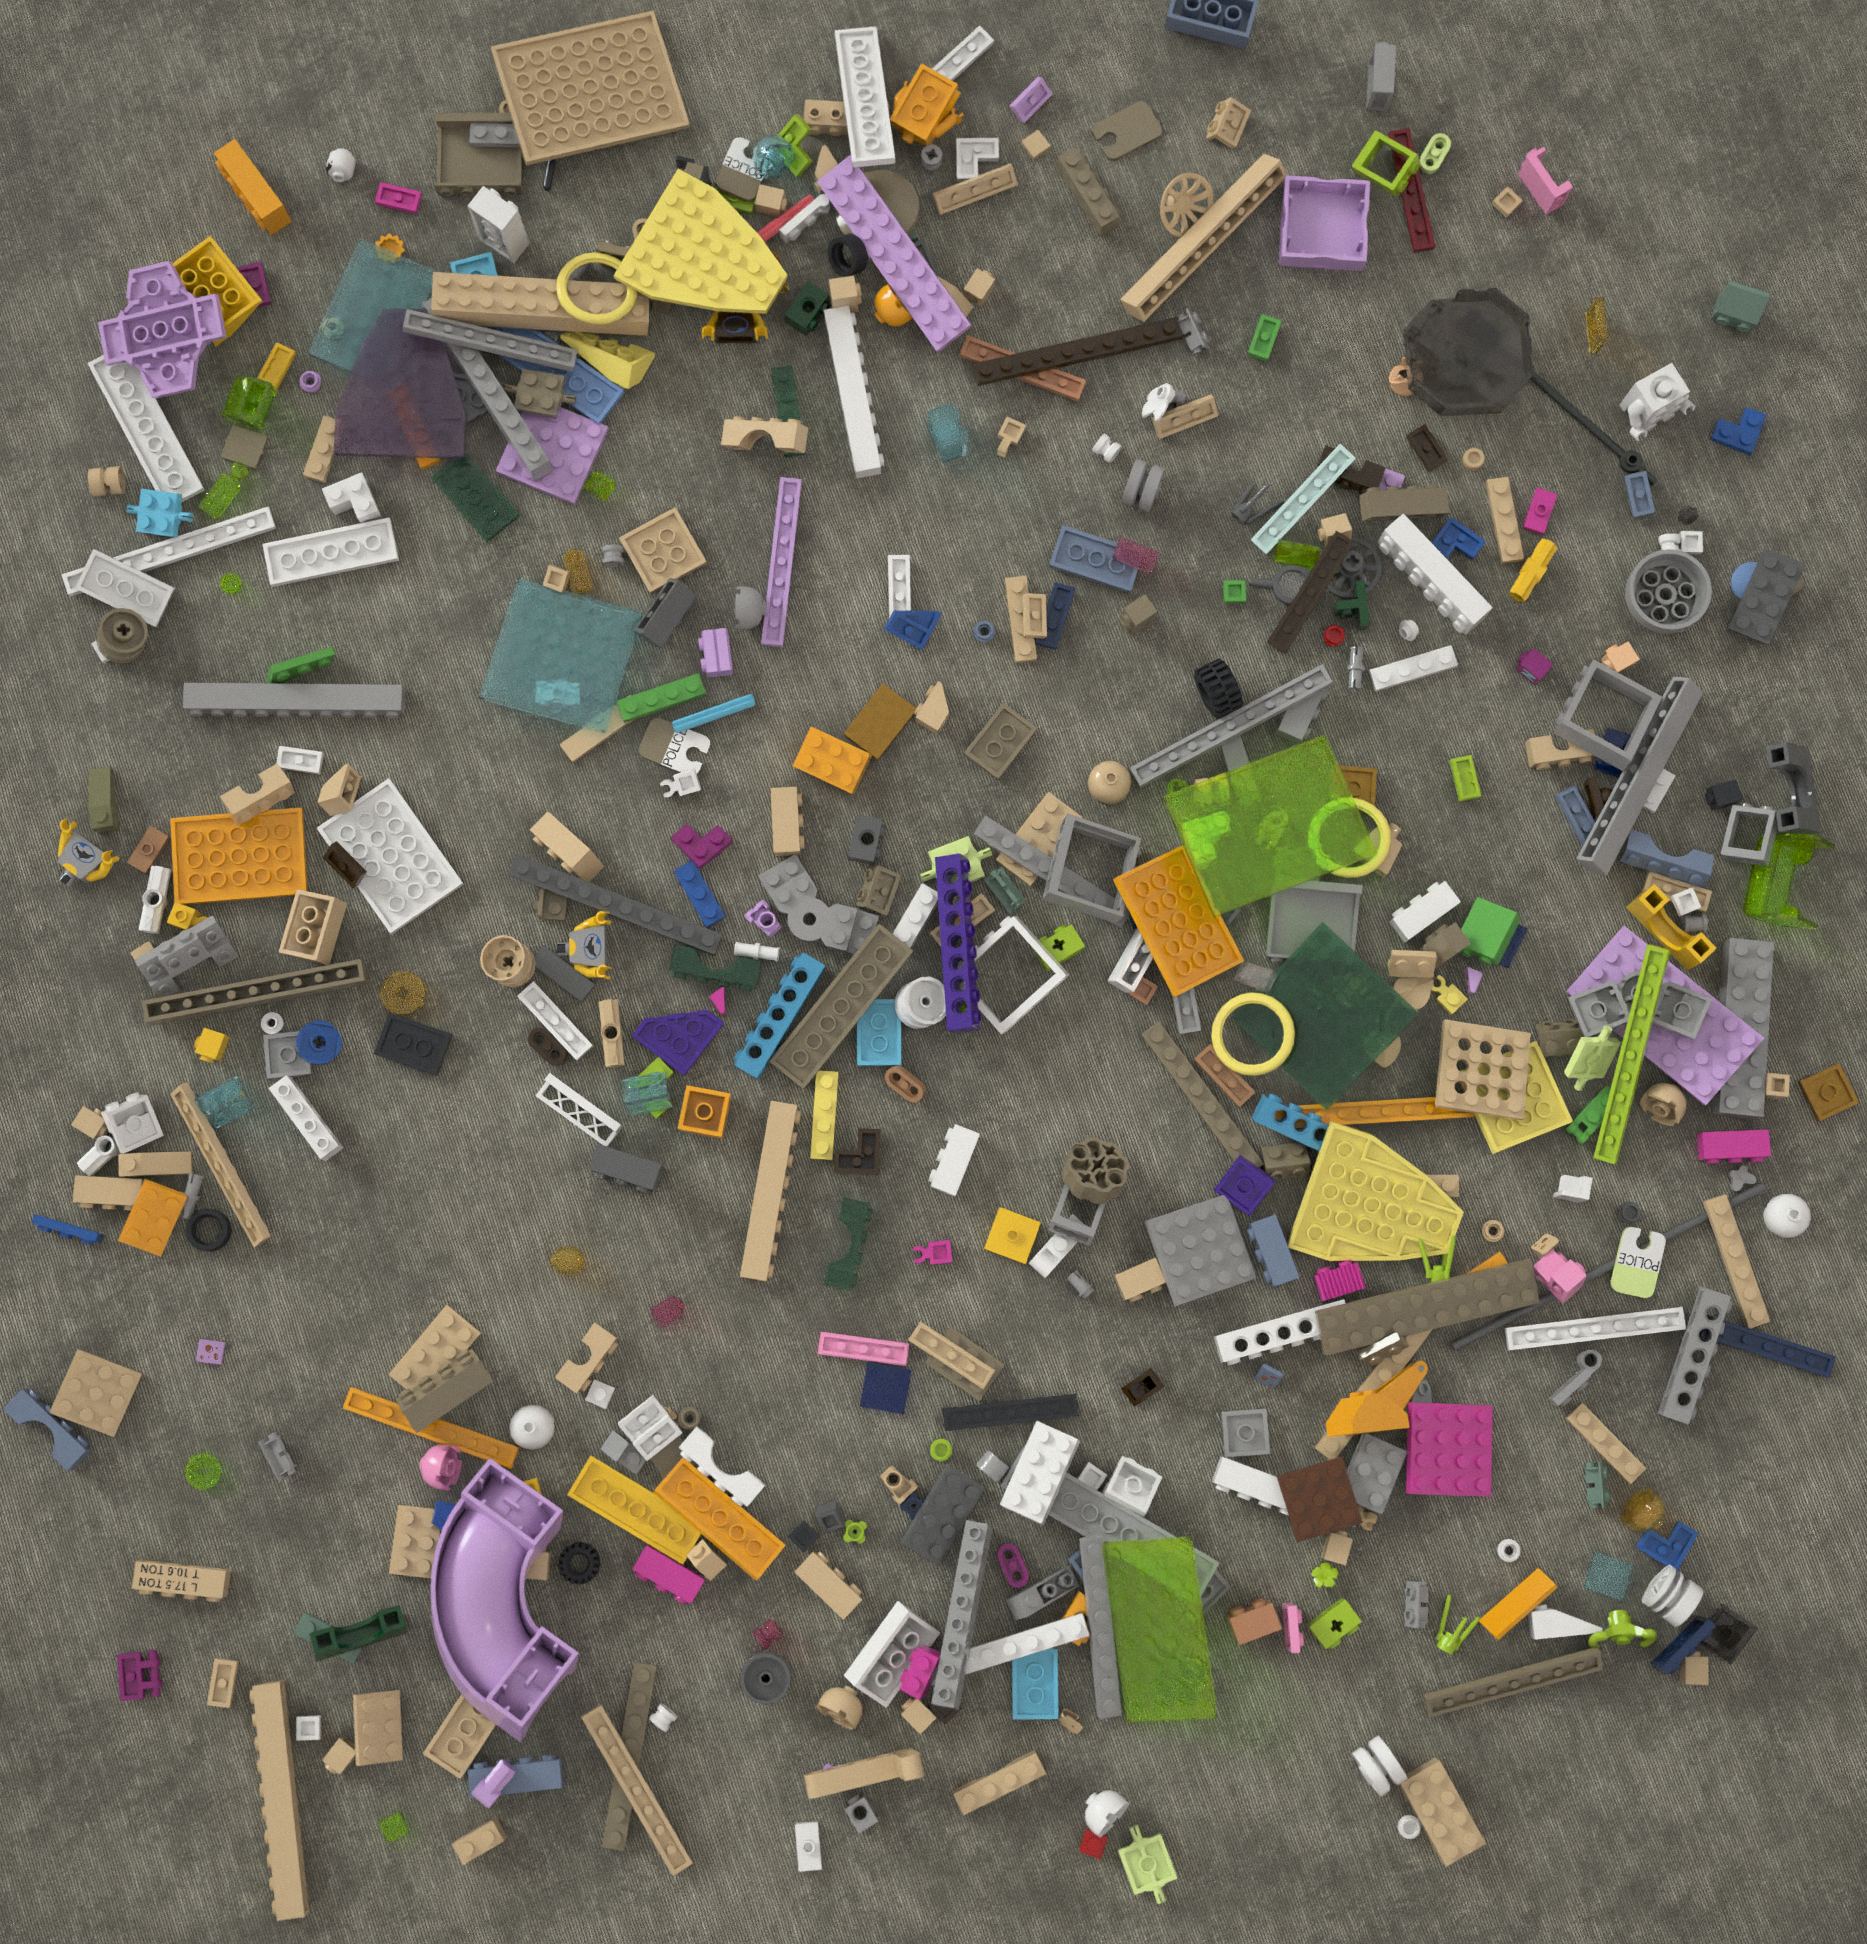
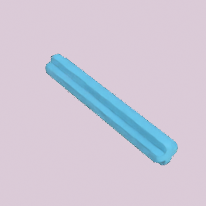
M748 694L672 722L674 731L680 733L755 706V699L752 694Z

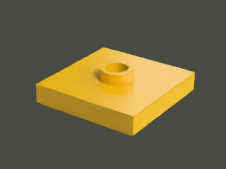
M999 1207L984 1249L1026 1264L1041 1222Z

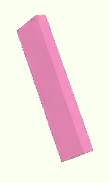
M821 1332L818 1354L906 1366L909 1343Z

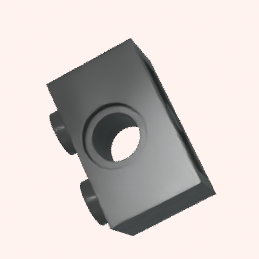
M857 814L848 860L874 865L875 860L880 859L882 847H878L879 839H884L886 826H882L883 819ZM864 836H871L874 839L870 845L863 844L861 840Z

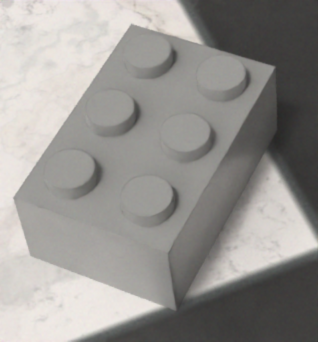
M1361 1433L1346 1470L1357 1505L1375 1513L1383 1514L1407 1451L1369 1434Z

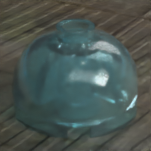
M771 134L763 137L756 143L752 151L754 167L765 179L779 178L782 176L780 172L785 168L789 170L795 160V150L792 148V145L778 135Z

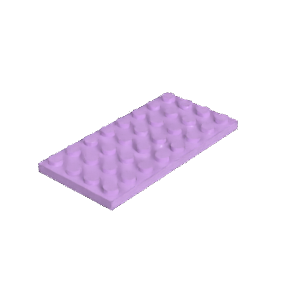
M1623 926L1566 993L1569 996H1573L1608 981L1619 985L1627 974L1641 970L1648 944L1626 926ZM1668 961L1662 985L1671 981L1712 998V1001L1695 1040L1652 1025L1644 1057L1706 1106L1763 1041L1764 1037ZM1627 1024L1612 1031L1623 1039Z

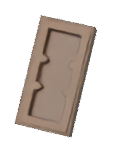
M149 826L127 863L148 874L151 866L156 862L170 837Z

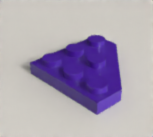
M708 1010L645 1018L632 1034V1037L685 1076L725 1023Z

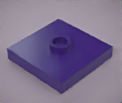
M1239 1155L1214 1188V1191L1220 1196L1224 1195L1231 1204L1250 1217L1276 1180L1242 1155Z

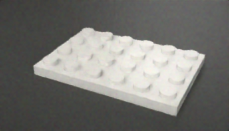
M389 778L356 800L350 811L336 814L317 827V830L329 847L337 841L367 871L357 887L391 935L464 885Z

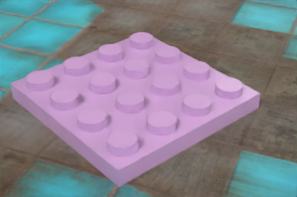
M561 407L559 408L557 419L521 413L520 416L548 457L552 472L533 481L508 442L496 468V473L575 505L609 431V427L601 423L599 425L589 418Z

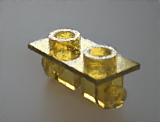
M575 548L568 549V554L562 555L565 569L571 572L569 583L573 596L593 591L594 588L583 549L576 551Z

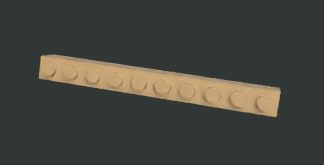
M1263 154L1120 299L1129 315L1145 321L1261 204L1287 175L1281 160Z
M285 1681L260 1683L252 1686L253 1690H250L251 1704H254L255 1708L252 1722L253 1726L257 1727L255 1748L257 1751L259 1750L260 1760L257 1761V1770L262 1775L260 1795L264 1797L265 1806L262 1807V1817L267 1822V1830H265L264 1836L270 1853L267 1854V1864L272 1869V1877L269 1880L270 1890L274 1891L275 1898L272 1901V1912L276 1915L277 1921L305 1917L309 1913Z

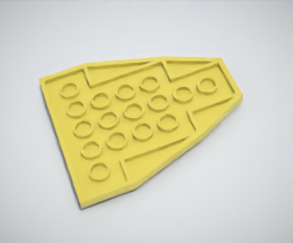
M677 169L614 274V279L654 300L721 312L763 314L768 312L788 278L786 272L760 235L715 188L680 169Z
M1330 1121L1287 1245L1288 1248L1328 1261H1396L1420 1258L1422 1254L1419 1239H1423L1427 1256L1447 1254L1451 1237L1456 1235L1464 1211L1428 1175L1374 1135Z

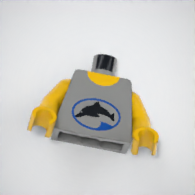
M68 818L62 820L59 824L62 831L57 862L65 867L66 870L58 879L69 887L77 877L85 883L105 878L113 863L119 861V857L111 858L113 850L103 852L78 832H72L77 827L75 821L69 826L67 823Z
M599 911L596 916L577 925L574 931L569 932V942L557 943V956L569 955L570 964L574 966L576 971L588 978L601 977L607 980L610 979V976L605 975L608 969H612V967L607 966V929L605 926H601L602 924H611V920H605L606 914H610L607 911Z

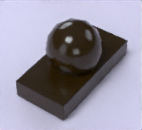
M1591 777L1584 782L1591 814L1596 822L1613 790L1610 788L1599 789L1597 777Z

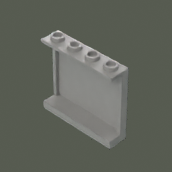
M1272 878L1266 956L1271 957V961L1284 962V958L1293 959L1292 963L1306 964V960H1314V965L1328 966V962H1336V967L1349 968L1350 964H1356L1354 955L1359 900L1363 885Z

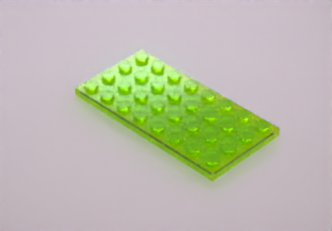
M1192 1537L1104 1542L1102 1544L1127 1722L1216 1719L1217 1709Z

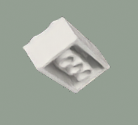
M483 186L468 205L478 236L482 242L512 263H515L529 245L518 207L511 201L506 202L501 199V195L494 189L488 190Z
M1036 1421L1000 1505L1044 1525L1080 1441Z

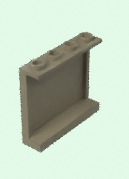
M436 113V124L438 126L437 182H434V186L438 194L442 196H452L453 194L473 196L483 186L488 190L494 189L499 194L506 196L522 194L523 154L521 147H471L469 143L470 123L513 124L510 113Z

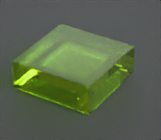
M400 1811L378 1822L387 1843L410 1832Z

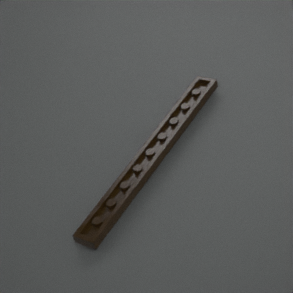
M1177 317L973 363L972 369L977 385L982 386L1182 339L1183 335Z

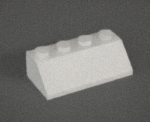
M897 1601L844 1676L856 1688L887 1708L900 1690L902 1684L900 1682L901 1675L905 1669H909L912 1663L909 1659L914 1649H918L923 1645L931 1647L940 1632L914 1611Z

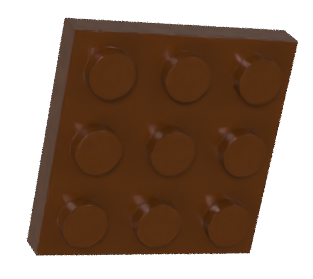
M1342 1456L1276 1476L1297 1543L1363 1523Z

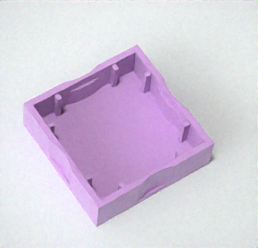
M1286 175L1282 185L1279 266L1363 271L1367 262L1368 231L1366 219L1369 210L1370 181L1351 179L1323 180L1316 177Z

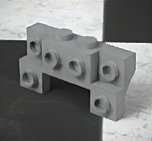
M212 915L195 926L182 931L172 939L162 942L156 948L136 958L135 962L159 998L178 992L180 988L173 977L211 956L220 968L239 956Z

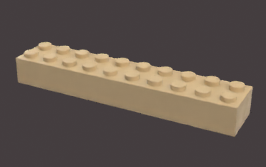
M433 272L431 313L434 316L485 327L648 336L649 297L638 292L636 302L628 314L612 323L597 325L580 321L565 310L557 297V279ZM568 280L567 292L572 303L582 311L592 314H606L616 310L624 302L627 295V285L623 283Z

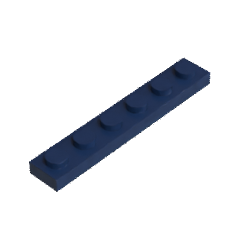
M1706 1315L1708 1319L1713 1318L1712 1316ZM1723 1320L1725 1328L1722 1335H1718L1716 1342L1830 1378L1836 1356ZM1702 1329L1699 1337L1706 1339L1708 1337V1330Z

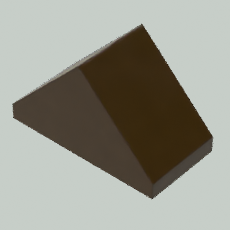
M1148 1368L1121 1389L1135 1407L1165 1386L1152 1368Z

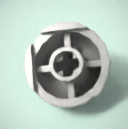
M737 586L736 590L740 591V594H736L735 619L740 624H735V629H752L761 622L762 615H767V602H763L762 595L758 590L748 586Z

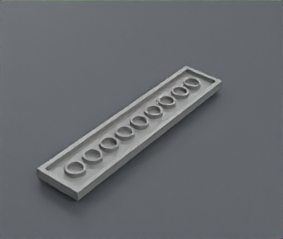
M1024 1447L1002 1482V1488L1007 1489L1024 1451ZM1066 1473L1048 1515L1085 1537L1104 1536L1105 1549L1196 1603L1199 1602L1220 1562Z

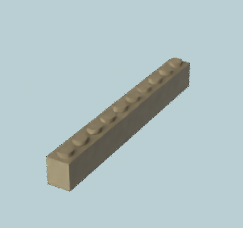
M362 959L143 1000L145 1023L151 1026L367 985L369 984L366 962Z

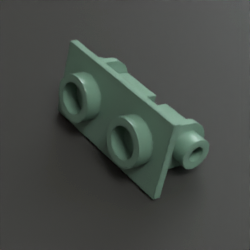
M1001 867L993 870L984 879L985 883L1009 914L1027 902Z
M1604 1461L1598 1462V1466H1596L1595 1462H1587V1467H1584L1586 1483H1595V1487L1586 1488L1587 1502L1590 1504V1508H1599V1503H1602V1508H1606L1608 1503H1611L1610 1489L1606 1488V1480H1609L1608 1467L1604 1466Z

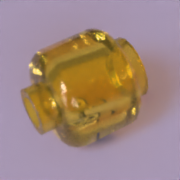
M559 1246L556 1253H552L551 1267H555L557 1274L575 1276L579 1273V1270H583L584 1253H581L578 1247Z

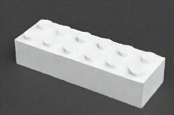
M1404 514L1383 531L1377 542L1380 550L1385 555L1389 554L1395 566L1401 571L1404 570L1409 575L1410 582L1415 586L1418 585L1424 591L1423 595L1430 602L1433 601L1438 606V611L1453 622V627L1458 632L1466 636L1485 619L1493 607Z

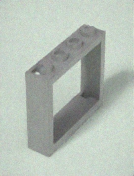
M1593 659L1590 665H1584L1579 673L1581 680L1580 682L1576 681L1570 692L1573 693V696H1569L1562 708L1566 710L1558 715L1555 722L1558 725L1554 734L1624 771L1632 761L1662 696ZM1591 678L1645 706L1624 750L1570 721Z
M1067 814L1060 824L1042 899L1116 924L1121 918L1125 917V913L1128 910L1118 889L1113 909L1058 891L1072 831L1127 849L1121 875L1137 867L1135 863L1141 854V847H1139L1141 838Z

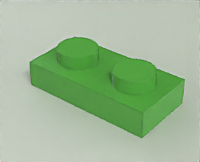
M1261 314L1247 355L1267 362L1282 321Z

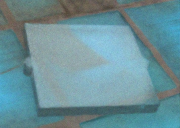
M1594 1552L1591 1565L1587 1568L1588 1575L1584 1588L1622 1601L1626 1587L1630 1584L1628 1580L1633 1565Z

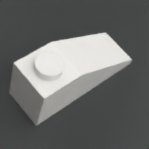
M1540 1604L1527 1614L1530 1638L1533 1639L1593 1634L1602 1631L1601 1627L1547 1608V1604Z

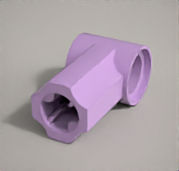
M501 1759L490 1774L482 1779L471 1795L489 1809L502 1793L501 1790L509 1783L517 1771L512 1765Z

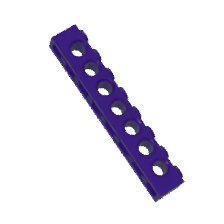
M960 853L935 857L947 1030L952 1033L980 1030L979 1024H981L982 1018L978 1010L980 993L976 988L978 970L975 967L974 960L977 957V951L973 945L975 927L971 919L974 909L973 904L970 902V894L972 893V885L968 878V872L971 870L970 862L967 857ZM955 874H958L957 881L952 883V877ZM959 895L958 903L953 905V899ZM961 917L960 924L955 926L956 918ZM962 938V945L956 948V942ZM964 960V966L958 970V963ZM965 981L966 986L964 990L959 991L960 984ZM967 1003L966 1011L961 1013V1006Z

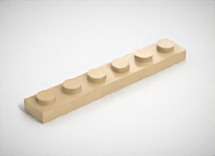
M1723 1194L1703 1201L1746 1328L1750 1329L1770 1322L1727 1195Z

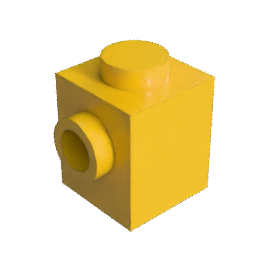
M204 1028L201 1036H198L195 1041V1053L201 1055L200 1060L213 1063L214 1060L221 1062L230 1037Z

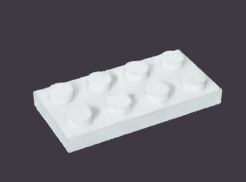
M93 549L75 589L117 609L125 608L140 614L146 623L154 627L158 626L175 590L174 587Z

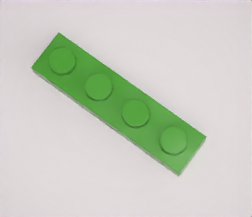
M695 674L617 700L616 703L625 723L705 696L706 692L699 674Z

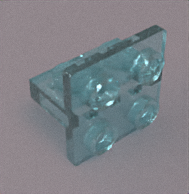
M653 1072L641 1077L633 1076L622 1081L623 1104L626 1106L628 1116L672 1108L665 1072Z
M237 1075L195 1098V1103L215 1129L254 1109V1104L246 1095L242 1081Z

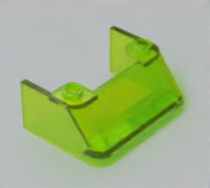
M1776 834L1769 867L1752 864L1743 905L1744 914L1755 920L1787 928L1817 929V924L1800 916L1798 908L1788 905L1796 865L1808 864L1814 856L1815 849H1834L1835 845L1816 834ZM1764 835L1759 838L1755 851H1761Z

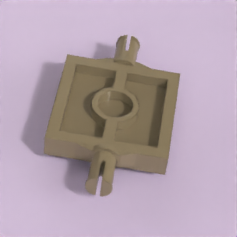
M522 369L521 378L517 386L505 383L503 387L505 393L516 395L514 407L518 412L557 419L562 403L575 405L577 399L576 395L564 394L565 376Z

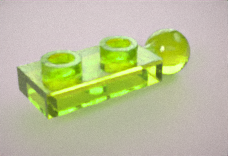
M235 462L231 466L230 476L223 472L198 505L200 509L215 520L219 519L242 488V485L237 480L245 478L248 474V468L242 462Z

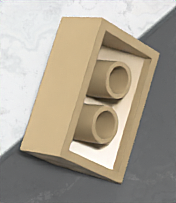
M297 889L279 953L311 963L329 965L347 903L335 897Z

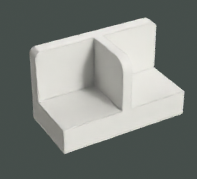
M1562 1175L1559 1181L1558 1192L1553 1194V1198L1578 1203L1589 1200L1592 1178Z

